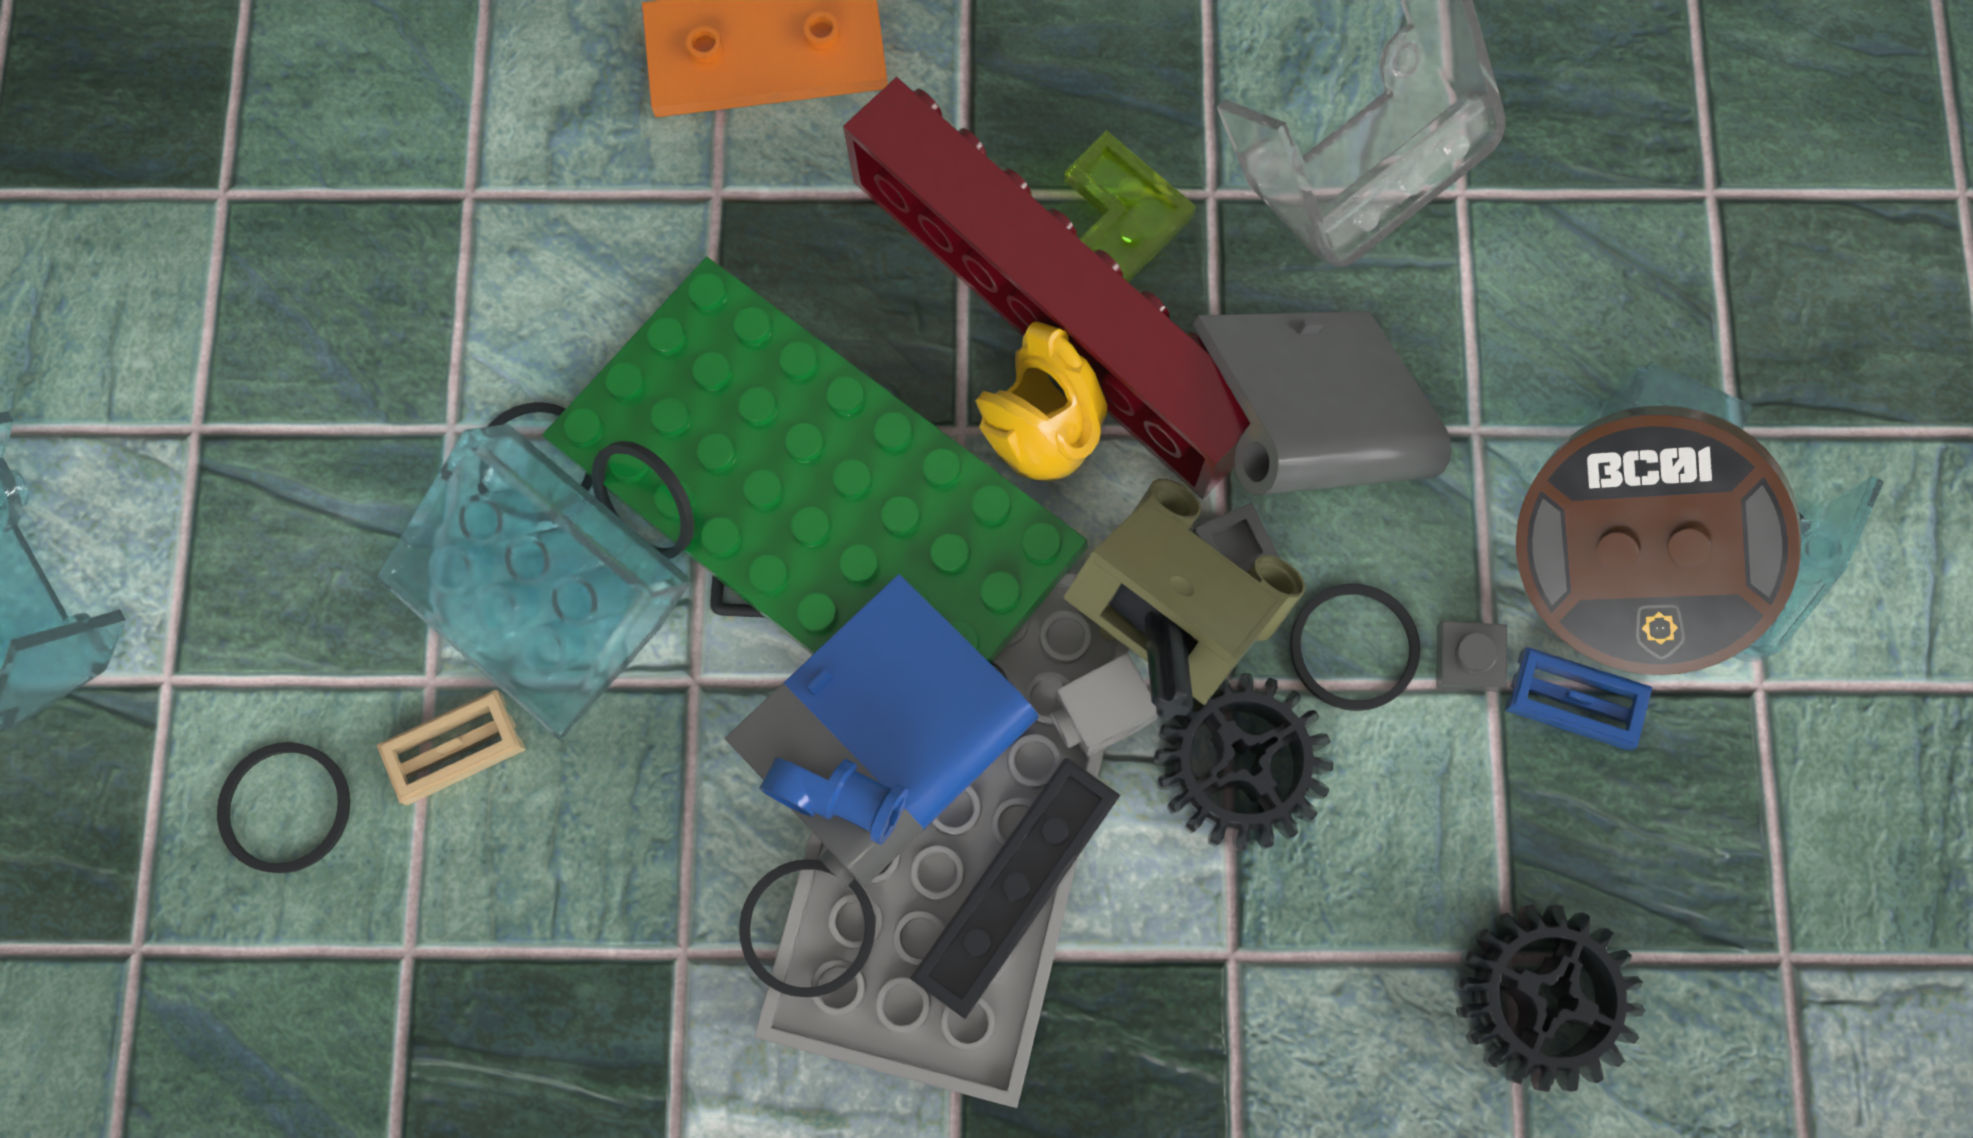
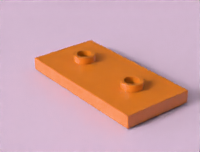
M656 0L642 2L651 108L655 118L878 91L888 85L877 0Z

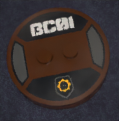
M1663 405L1630 408L1609 414L1584 426L1567 438L1544 463L1528 489L1518 518L1516 531L1518 569L1527 595L1539 616L1556 635L1583 655L1609 667L1640 674L1671 675L1697 671L1719 664L1748 648L1770 628L1784 609L1793 591L1801 558L1799 508L1789 480L1778 462L1763 445L1740 427L1718 416L1687 407Z

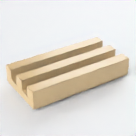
M495 689L377 744L399 803L406 806L526 750L522 739L517 736L514 729L516 728L515 722L506 710L505 705L507 703L500 691ZM491 712L494 721L406 762L400 763L399 754ZM498 735L502 738V741L410 784L408 783L407 778Z

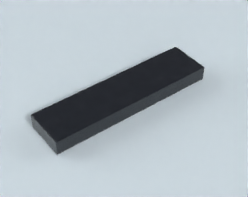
M1065 757L910 979L959 1016L966 1019L1121 795Z

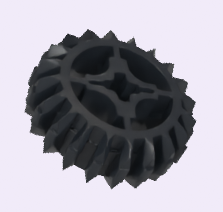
M1250 673L1241 674L1237 683V692L1235 693L1232 692L1229 681L1225 679L1215 691V698L1212 699L1211 697L1205 705L1193 697V705L1196 711L1191 709L1186 716H1173L1183 728L1172 724H1163L1159 730L1158 736L1165 742L1174 745L1175 749L1164 748L1156 750L1154 754L1155 763L1161 766H1174V772L1165 773L1157 779L1158 789L1168 790L1178 786L1181 791L1180 795L1174 797L1168 803L1167 809L1171 814L1177 813L1186 805H1189L1196 813L1186 822L1184 826L1186 831L1191 834L1194 833L1204 820L1212 823L1213 826L1208 834L1207 842L1209 845L1216 847L1223 840L1226 829L1232 830V844L1234 850L1238 852H1243L1247 849L1250 831H1254L1257 843L1261 849H1268L1274 845L1272 825L1286 839H1291L1297 835V825L1290 813L1306 822L1312 821L1317 816V811L1304 796L1313 799H1324L1329 793V787L1323 782L1312 778V775L1327 774L1333 770L1332 760L1314 757L1313 751L1320 750L1330 743L1328 734L1319 733L1309 736L1306 730L1319 719L1318 713L1315 710H1310L1299 718L1292 711L1301 698L1299 692L1295 690L1290 692L1282 702L1273 698L1278 689V681L1273 678L1267 679L1260 693L1253 692L1254 680ZM1229 712L1254 714L1270 722L1276 729L1273 728L1261 735H1251L1244 732L1234 720L1228 722L1223 714ZM1205 723L1213 735L1210 741L1217 752V762L1205 775L1196 780L1191 767V745L1197 729ZM1289 745L1293 757L1294 772L1290 789L1282 801L1273 789L1277 783L1270 772V761L1272 756L1280 749ZM1263 746L1268 747L1256 758L1257 761L1250 768L1252 775L1246 769H1242L1236 773L1231 771L1222 778L1217 777L1229 766V762L1235 756L1233 748L1240 755H1243L1249 751L1254 753ZM1224 788H1236L1243 791L1252 803L1257 801L1264 812L1257 814L1232 812L1217 805L1208 796Z
M1554 904L1547 906L1543 917L1535 905L1522 906L1519 909L1518 921L1509 913L1497 915L1494 920L1498 935L1488 929H1480L1474 934L1477 944L1485 952V955L1473 951H1466L1461 955V962L1476 971L1474 978H1456L1454 983L1455 989L1463 992H1472L1473 1004H1461L1456 1007V1013L1459 1018L1477 1017L1479 1022L1478 1026L1472 1028L1466 1034L1468 1043L1478 1045L1490 1040L1492 1043L1484 1054L1483 1062L1488 1067L1496 1068L1508 1060L1506 1079L1512 1083L1521 1084L1530 1074L1534 1090L1549 1092L1556 1079V1082L1563 1091H1577L1580 1074L1588 1082H1601L1604 1079V1072L1600 1060L1610 1066L1617 1067L1625 1062L1622 1052L1614 1044L1615 1041L1634 1044L1639 1039L1635 1030L1624 1024L1626 1017H1640L1646 1011L1642 1005L1628 1003L1627 990H1637L1642 986L1643 981L1638 976L1623 977L1619 969L1629 963L1632 954L1627 950L1608 953L1606 950L1612 942L1614 932L1609 928H1600L1589 935L1591 926L1590 916L1584 912L1575 913L1567 922L1566 913L1562 905ZM1543 940L1557 944L1552 957H1544L1542 964L1534 973L1526 969L1516 970L1507 965L1511 957L1530 942ZM1583 965L1594 987L1595 1003L1586 998L1580 989L1579 976ZM1551 985L1550 994L1558 999L1556 1009H1546L1547 1000L1538 995L1540 986ZM1500 989L1513 997L1518 1006L1519 1015L1515 1029L1520 1032L1519 1037L1513 1033L1503 1015L1500 1003ZM1562 1023L1578 1024L1588 1028L1584 1037L1570 1049L1554 1055L1539 1053L1545 1038L1553 1039L1556 1030Z

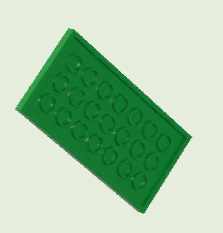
M707 256L542 434L552 447L591 478L592 466L597 454L605 447L618 441L637 443L660 457L680 481L692 508L694 519L693 537L689 546L683 552L812 655L900 574L992 664L1088 548V541L1085 537ZM613 454L605 468V481L603 485L607 488V491L673 544H676L680 535V517L674 498L663 480L641 460L627 454Z

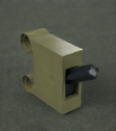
M1157 479L1152 481L1132 514L1092 551L1063 598L1100 626L1099 632L1103 639L1107 641L1118 639L1148 662L1151 702L1156 706V713L1159 717L1170 720L1175 715L1186 716L1193 707V697L1205 705L1255 641H1266L1272 637L1303 596L1306 586L1300 573L1291 564L1272 555H1262L1256 558L1247 572L1238 567L1190 531V528L1201 512L1200 502L1196 496L1178 482L1169 479Z

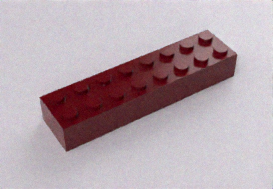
M895 77L843 125L853 182L1022 336H1024L1028 327L1033 322H1042L1065 330L1068 334V342L1073 345L1081 357L1087 360L1095 372L1108 406L1107 413L1202 500L1235 467L1236 445L1251 423L1199 335L1193 332L1187 335L1169 319V311L1154 294L1146 290L1140 293L1123 278L1120 266L1108 253L1101 249L1092 251L1077 237L1075 227L1063 213L1054 208L1047 211L1032 197L1029 186L1018 173L1010 168H1005L1002 171L987 157L984 146L973 133L965 128L957 131L942 117L939 106L929 94L919 88L912 91L898 77Z

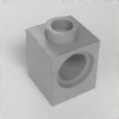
M1128 653L1057 689L1055 702L1059 709L1050 713L1065 745L1071 748L1078 744L1085 758L1151 725L1158 717L1156 706L1151 702V694Z

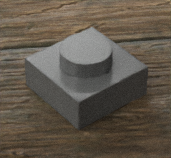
M1252 502L1203 523L1193 530L1195 535L1245 572L1248 571L1256 558L1262 555H1272L1280 558Z
M1442 621L1437 625L1436 688L1502 692L1507 688V625Z

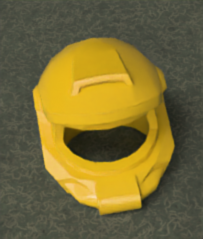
M1033 322L1028 327L1023 336L1022 348L1016 350V382L1007 391L999 390L995 394L983 391L975 402L982 416L979 426L980 430L1000 458L1018 476L1038 481H1056L1075 472L1084 462L1085 458L1093 452L1099 443L1101 426L1107 416L1108 406L1095 372L1087 360L1081 357L1073 345L1068 342L1067 332L1042 322ZM1046 373L1058 382L1064 390L1066 397L1052 384Z

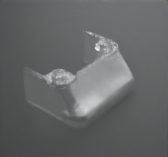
M1400 0L1408 24L1388 40L1381 53L1379 71L1385 92L1303 156L1298 145L1292 139L1286 122L1228 100L1223 101L1217 106L1247 183L1317 258L1337 267H1344L1354 263L1491 154L1500 143L1505 131L1506 116L1473 0Z

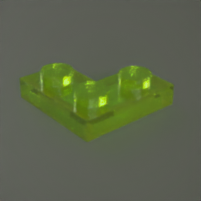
M1107 130L1065 172V182L1103 214L1080 240L1092 251L1101 249L1108 253L1118 263L1123 272V278L1128 283L1194 217L1196 206Z

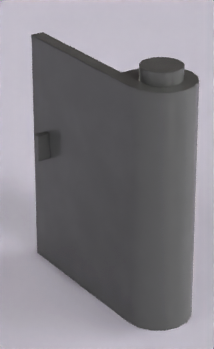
M1370 311L1199 315L1192 325L1251 423L1240 437L1234 456L1236 475L1240 484L1247 492L1253 495L1429 479L1436 478L1445 471L1452 451L1447 429Z

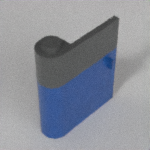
M898 574L724 739L763 780L775 757L792 762L829 780L836 767L844 759H848L857 764V772L890 788H893L896 784L908 788L909 794L899 821L891 835L882 845L871 841L870 832L836 815L831 819H826L816 813L814 817H809L791 809L828 848L819 859L840 882L847 887L857 878L866 887L1017 740L1039 716L1024 696Z

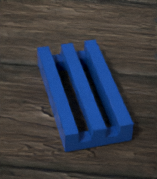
M1526 647L1520 651L1517 662L1520 664L1519 669L1514 674L1511 687H1513L1512 695L1507 699L1504 711L1628 751L1638 747L1652 691L1651 686L1533 648ZM1538 669L1632 699L1631 709L1533 678L1534 671ZM1528 693L1625 723L1626 728L1624 730L1528 699Z

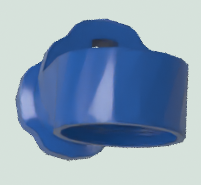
M775 757L759 787V790L772 799L806 816L814 817L816 813L826 819H831L835 815L870 832V840L879 845L884 844L893 832L909 794L908 788L896 784L893 788H890L857 772V764L848 759H844L836 767L829 780L792 762Z

